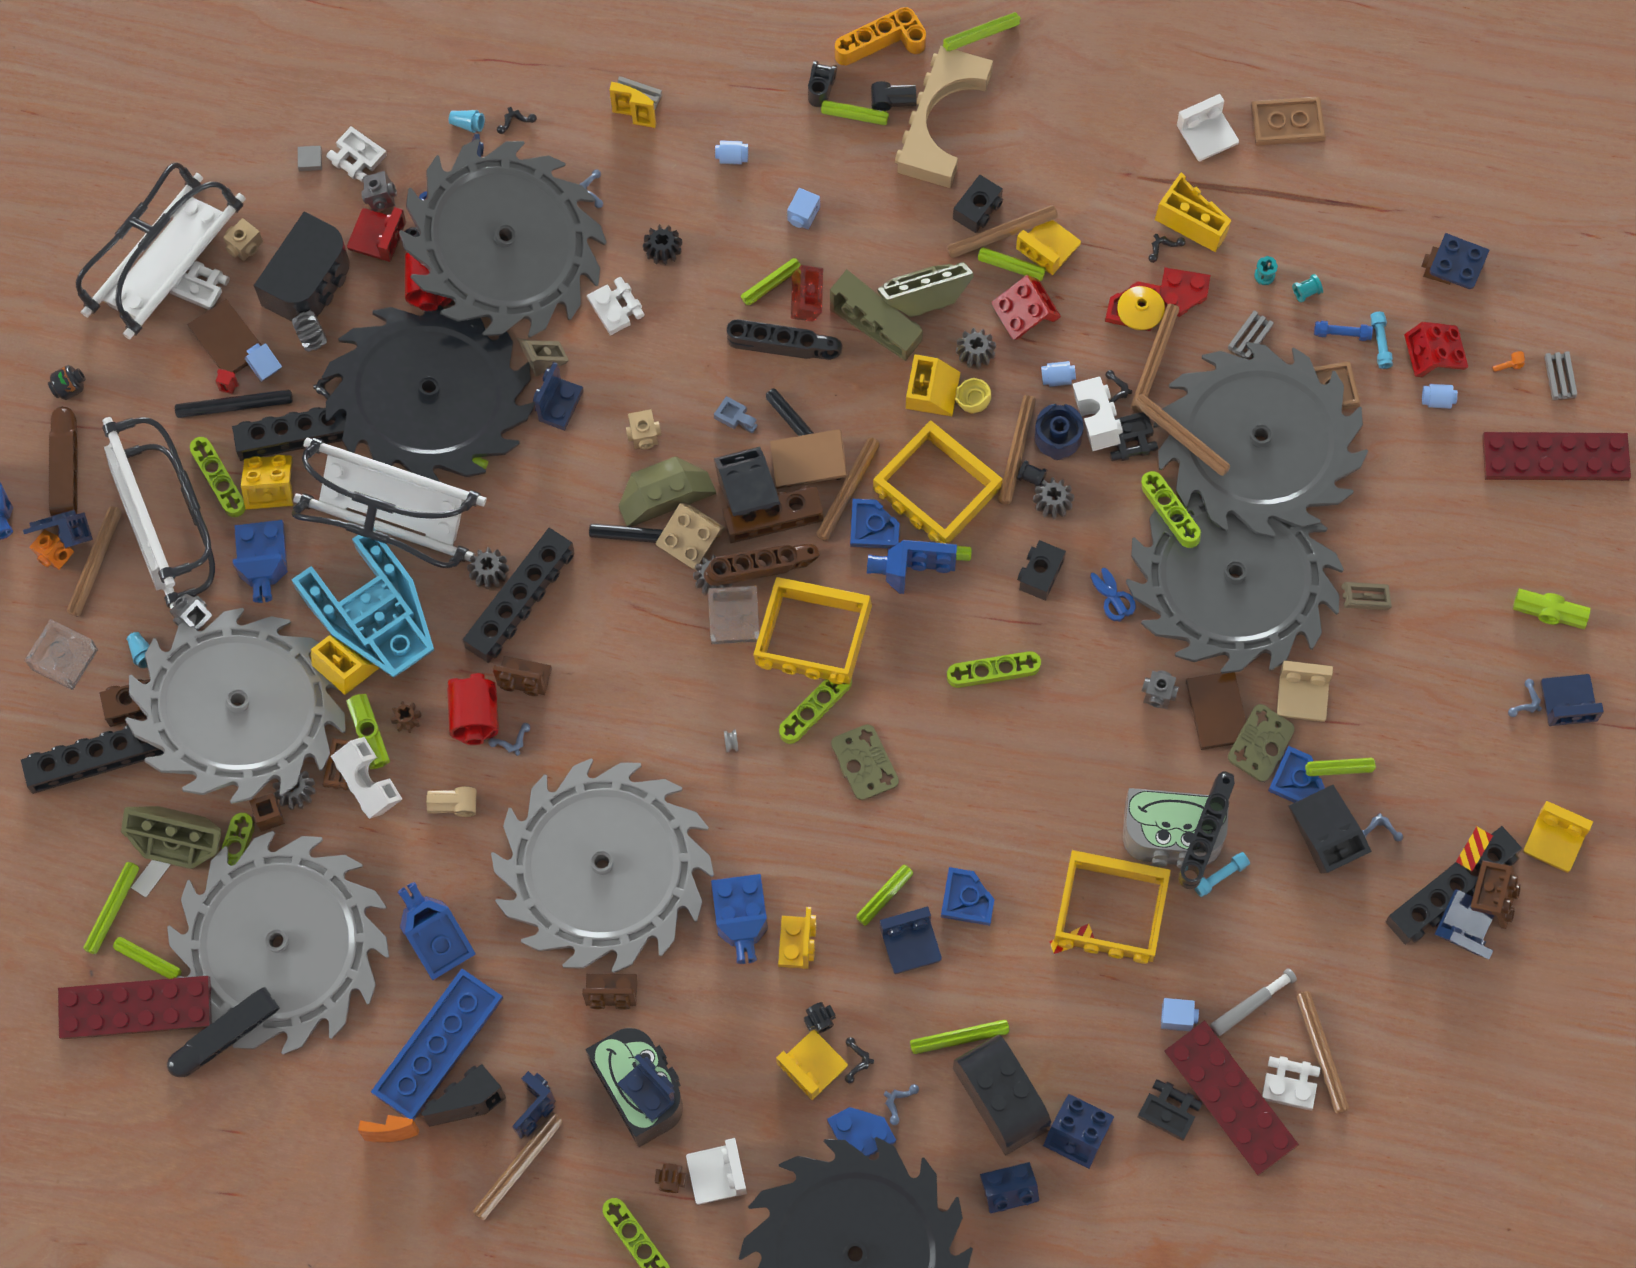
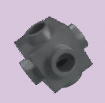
M385 171L363 177L364 190L361 192L365 204H369L372 211L384 210L395 206L394 196H397V190Z
M188 594L179 597L174 602V607L169 611L175 617L173 622L177 626L185 622L190 627L195 625L197 631L212 616L205 608L207 604L200 597H192ZM194 614L196 615L195 624L189 619Z
M1152 671L1150 678L1145 677L1142 692L1146 693L1144 703L1156 708L1167 709L1170 700L1175 701L1179 687L1174 686L1176 677H1173L1166 671Z

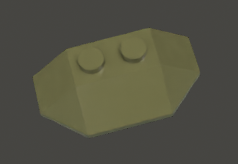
M964 262L957 263L956 265H937L890 279L882 287L878 288V293L887 304L908 316H920L925 312L942 309L945 306L954 304L974 275Z
M675 456L631 473L618 507L626 526L632 527L674 511L680 503L687 502L692 504L715 495L716 490L707 471Z
M160 806L124 808L121 833L129 839L144 858L193 869L218 853L221 829L203 816Z

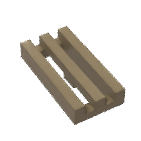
M1345 582L1341 585L1342 590H1345V593H1343V599H1346L1344 608L1389 610L1392 607L1389 585ZM1351 590L1384 592V595L1373 593H1352Z

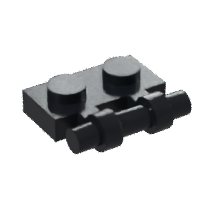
M1140 412L1115 419L1120 420L1123 433L1119 434L1120 444L1117 445L1118 450L1110 452L1111 461L1129 460V457L1140 454L1146 456L1150 452L1158 450L1156 441L1147 443L1146 437L1153 436L1154 431L1150 419L1145 413ZM1138 441L1139 445L1126 447V442Z
M1156 1079L1152 1088L1161 1092V1094L1157 1097L1149 1093L1137 1117L1184 1141L1195 1119V1116L1187 1113V1110L1190 1107L1199 1111L1203 1102L1195 1099V1095L1189 1092L1185 1094L1175 1089L1174 1085L1169 1082L1164 1083ZM1168 1096L1182 1103L1180 1108L1166 1102Z

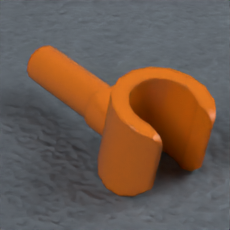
M1524 352L1512 353V361L1493 366V372L1511 367L1521 369L1525 364Z

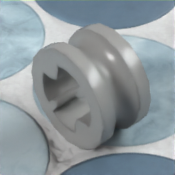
M736 729L731 733H728L727 730L724 731L726 753L730 752L731 749L739 751Z

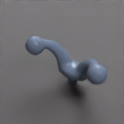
M597 169L593 170L592 175L580 183V185L587 190L589 184L595 178L597 179L601 176V172ZM588 191L595 199V207H603V201L594 193Z
M1527 679L1524 683L1529 690L1532 703L1510 708L1508 710L1509 716L1515 717L1518 711L1522 710L1530 711L1531 713L1535 710H1542V707L1539 706L1541 699L1533 688L1534 681L1532 679Z
M528 723L522 724L516 744L514 745L496 738H490L488 744L491 747H496L499 744L508 753L514 751L516 756L521 754L519 748L524 746V732H529L531 727Z
M1381 813L1377 817H1373L1369 826L1362 830L1366 838L1377 825L1384 826L1391 832L1395 841L1399 842L1403 839V834L1397 832L1389 819L1383 817Z
M911 1085L909 1091L903 1092L894 1089L891 1094L887 1091L884 1092L883 1095L888 1098L885 1104L892 1113L890 1117L892 1125H898L900 1121L894 1099L917 1094L919 1092L918 1085Z

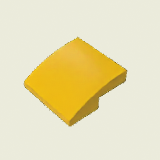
M611 82L609 91L612 112L631 115L635 125L655 128L654 101L634 88Z

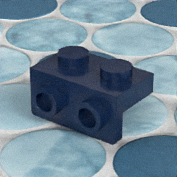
M1030 1162L980 1174L989 1213L1039 1202L1038 1186Z

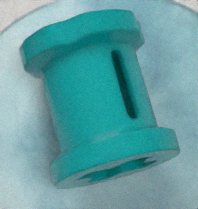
M1266 256L1260 258L1257 262L1254 277L1257 283L1269 285L1275 279L1278 265L1273 257Z
M1315 274L1311 275L1310 279L1301 283L1296 282L1292 285L1293 292L1301 303L1309 296L1323 293L1322 283Z

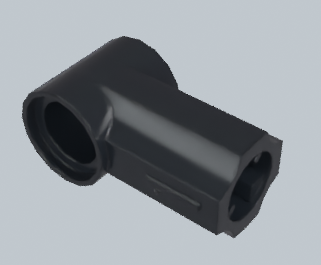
M885 81L873 83L871 85L872 109L888 111L892 107L916 106V85L891 86L890 83Z

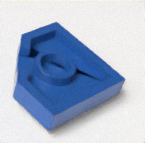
M852 500L850 547L890 549L899 543L900 523L894 517H891L877 500Z
M1288 746L1268 791L1295 803L1324 789L1325 786L1319 776L1306 775L1305 765L1313 761L1312 756Z
M949 867L941 918L990 926L995 899L985 889L974 871Z
M849 1107L827 1118V1122L837 1140H846L867 1157L878 1152L875 1137L891 1145L896 1143V1138L884 1117Z

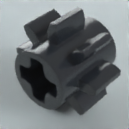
M819 1002L806 1010L808 1016L804 1017V1022L809 1031L815 1029L817 1034H820L834 1026L832 1020L836 1018V1015L831 1005L825 1007L823 1002Z

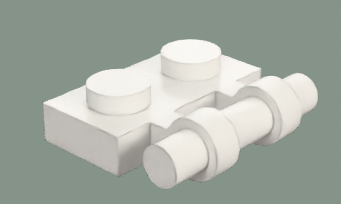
M350 126L336 142L337 147L341 150L338 153L330 150L326 157L332 161L335 167L347 171L348 176L352 179H358L363 183V177L368 175L362 170L367 167L373 171L387 156V152ZM349 155L357 160L354 164L346 160Z
M195 261L188 269L190 270L188 274L185 273L171 289L170 294L210 310L214 307L222 293L221 288L216 286V284L221 283L226 286L229 283L230 277L223 275V272L218 269H209L204 267L203 263ZM202 275L204 277H207L208 279L207 281H204L197 277Z
M622 277L614 280L617 287L616 290L611 291L607 284L587 295L590 304L610 336L631 325L628 316L634 314L636 319H641L645 315L641 309V303L638 299L634 298L631 293V287L628 283L624 282ZM621 298H624L627 306L623 308L618 302Z
M1270 1056L1268 1066L1277 1068L1276 1075L1266 1073L1262 1092L1263 1098L1269 1102L1312 1111L1317 1084L1307 1082L1308 1075L1319 1077L1320 1067L1312 1066L1310 1062L1306 1061L1298 1063L1289 1061L1287 1057L1280 1056V1058ZM1285 1071L1300 1073L1299 1080L1284 1077Z

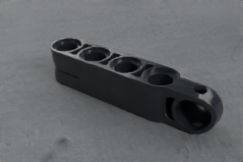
M739 319L732 320L727 325V341L731 347L736 349L803 359L818 358L825 360L837 358L842 353L843 345L838 338L818 335L807 329ZM735 332H741V333H743V334L740 335V336H733V335H732V334L735 333ZM759 335H763L766 337L762 340L756 339V337ZM780 339H788V340H789L787 343H780V342H779ZM805 342L812 343L809 347H805L802 344ZM827 351H834V353L829 355Z
M1222 771L1213 782L1179 872V883L1186 889L1196 888L1203 877L1229 807L1228 800L1235 784L1232 773ZM1219 803L1223 809L1215 811L1211 808L1210 804ZM1209 825L1214 829V832L1210 834L1205 833L1202 830V826ZM1202 848L1206 855L1197 856L1193 849ZM1188 870L1194 871L1197 874V878L1189 879L1185 876L1184 872Z
M263 987L251 994L174 1052L167 1061L169 1073L179 1078L191 1075L274 1015L280 1007L272 999L267 988Z

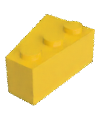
M1181 172L1160 201L1154 220L1216 252L1227 236L1231 219L1212 201L1208 202L1200 194L1201 191L1197 187L1191 186L1185 180L1186 176Z

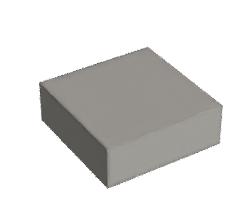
M321 146L298 147L299 171L322 170Z

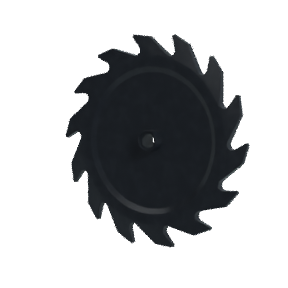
M440 305L434 311L423 310L424 314L421 316L393 307L373 310L372 315L385 321L386 324L383 326L353 328L338 338L340 343L354 344L357 348L329 362L322 375V380L334 377L342 378L341 383L326 401V421L332 419L339 412L346 414L342 442L347 451L355 453L358 444L364 443L368 446L373 460L391 466L399 463L408 472L440 482L433 472L434 469L439 468L464 477L485 474L486 469L475 464L472 461L473 458L506 455L520 444L518 440L504 439L501 435L526 422L535 407V403L532 402L522 406L515 404L516 399L530 382V363L527 362L517 371L510 368L513 341L507 331L503 335H499L497 340H491L488 336L482 335L486 329L481 318L458 322L441 315L440 312L445 309ZM425 390H431L433 392L427 393L425 392Z
M878 1137L874 1138L879 1151V1157L876 1160H871L846 1140L824 1139L823 1142L835 1154L833 1161L826 1162L796 1156L780 1163L779 1167L795 1173L796 1180L793 1183L762 1190L748 1206L749 1209L767 1208L770 1215L744 1238L739 1260L754 1252H759L762 1259L758 1268H968L973 1248L970 1247L956 1256L950 1253V1246L963 1219L959 1197L954 1199L946 1212L938 1209L937 1174L925 1158L921 1160L919 1176L912 1178L896 1148ZM853 1246H858L862 1249L863 1256L859 1261H853L849 1257V1250Z

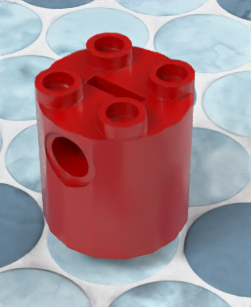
M407 252L405 254L406 302L424 311H434L439 305L444 307L450 304L451 298L425 292L412 280V274L428 275L429 270Z
M481 673L471 674L470 678L449 679L447 687L449 735L467 745H480L485 740L496 736L499 732L495 682L485 679V675Z

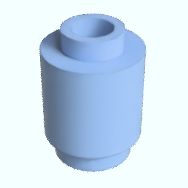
M720 141V145L715 146V159H719L720 164L742 165V162H748V144H743V141Z
M1069 361L1047 363V366H1041L1043 385H1049V387L1072 385L1071 380L1076 379L1075 365L1070 366Z
M1429 384V386H1423L1422 405H1428V408L1451 409L1452 404L1457 403L1458 392L1453 390V385Z

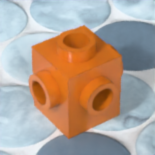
M46 529L41 532L29 547L38 556L37 560L47 568L51 565L58 570L74 553L71 547L65 548L64 543L59 538V533L55 535Z

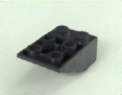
M760 447L714 458L718 481L733 516L747 515L752 511L770 509L780 504L765 456Z
M1330 785L1288 806L1320 874L1329 873L1372 852L1360 826L1334 785Z
M481 1064L478 1067L473 1066L464 1074L465 1078L459 1083L454 1082L444 1090L445 1094L438 1100L432 1099L424 1106V1111L421 1114L429 1127L485 1115L501 1103L506 1096L498 1082Z

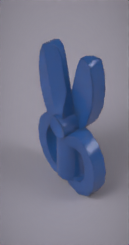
M1101 569L1104 582L1095 573L1090 574L1095 588L1102 595L1108 597L1104 601L1103 609L1109 619L1120 622L1125 616L1133 615L1136 609L1133 597L1124 591L1117 592L1116 581L1108 569ZM1120 598L1128 600L1130 603L1129 610H1127ZM1110 603L1113 604L1119 615L1112 614L1109 610Z

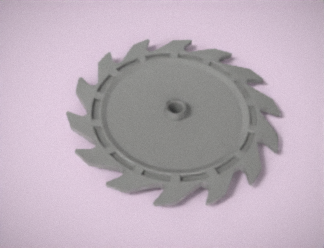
M243 608L224 611L203 631H197L195 625L190 627L185 622H182L178 626L172 648L168 652H163L156 638H153L145 653L150 682L142 684L135 677L129 675V695L147 716V720L139 721L126 718V723L136 738L164 752L161 756L145 758L147 764L161 773L195 775L196 779L182 787L183 792L204 795L230 785H235L238 787V790L231 798V804L251 800L272 779L280 780L279 795L283 796L297 785L305 758H314L319 771L323 770L330 756L324 727L331 724L340 732L345 733V713L326 692L328 688H338L312 666V661L309 658L311 649L318 642L306 637L280 636L277 632L291 624V621L288 619L270 616L243 626L238 625L237 621L244 612ZM194 614L189 619L195 624L196 615ZM233 703H241L242 705L235 706Z
M591 758L574 765L555 792L548 791L547 775L544 774L531 789L528 817L525 821H519L512 808H508L503 827L513 856L509 860L503 859L494 852L491 853L495 874L517 896L514 900L496 899L495 902L508 918L539 928L536 935L521 939V943L537 951L573 948L575 953L562 965L563 968L584 969L606 954L615 952L617 959L612 968V972L615 973L631 966L650 938L658 940L659 956H662L675 942L677 914L681 908H686L695 922L698 921L702 900L692 872L700 869L711 877L714 876L710 855L691 839L687 833L690 829L708 830L709 827L697 812L665 801L668 795L681 792L682 787L666 779L631 782L629 780L631 775L642 767L641 763H619L592 779L588 777L589 770L593 764V759ZM601 860L609 863L603 869L597 868L596 865Z
M271 831L254 838L235 865L228 864V847L225 846L211 860L206 890L203 894L198 895L192 882L187 880L181 902L189 931L186 934H180L170 925L167 928L170 947L191 970L187 977L210 976L212 1023L263 987L267 988L272 999L276 1001L280 1009L235 1042L233 1048L255 1049L280 1033H286L288 1038L281 1051L284 1055L303 1047L319 1022L323 1019L329 1021V1038L333 1039L346 1025L352 991L360 990L366 1004H370L376 983L369 963L368 952L375 949L386 958H389L387 937L367 918L365 911L369 907L386 909L387 907L375 890L345 879V874L348 871L362 868L363 865L346 855L311 857L312 849L323 841L322 837L301 836L276 852H270L269 846L275 835V832ZM278 936H283V944L280 947L274 948V939Z

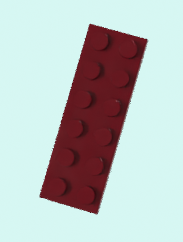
M1484 432L1482 435L1485 480L1629 481L1631 478L1628 433Z
M210 976L58 988L59 1038L73 1039L206 1028L212 1024Z
M1205 1020L1164 1050L1258 1176L1299 1146L1298 1142Z

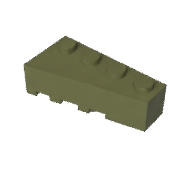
M847 269L831 287L830 311L906 361L922 342L923 330L916 322L910 321L896 308L887 304L881 296Z

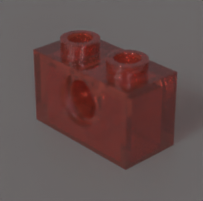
M801 265L792 274L791 319L813 322L822 313L823 268Z

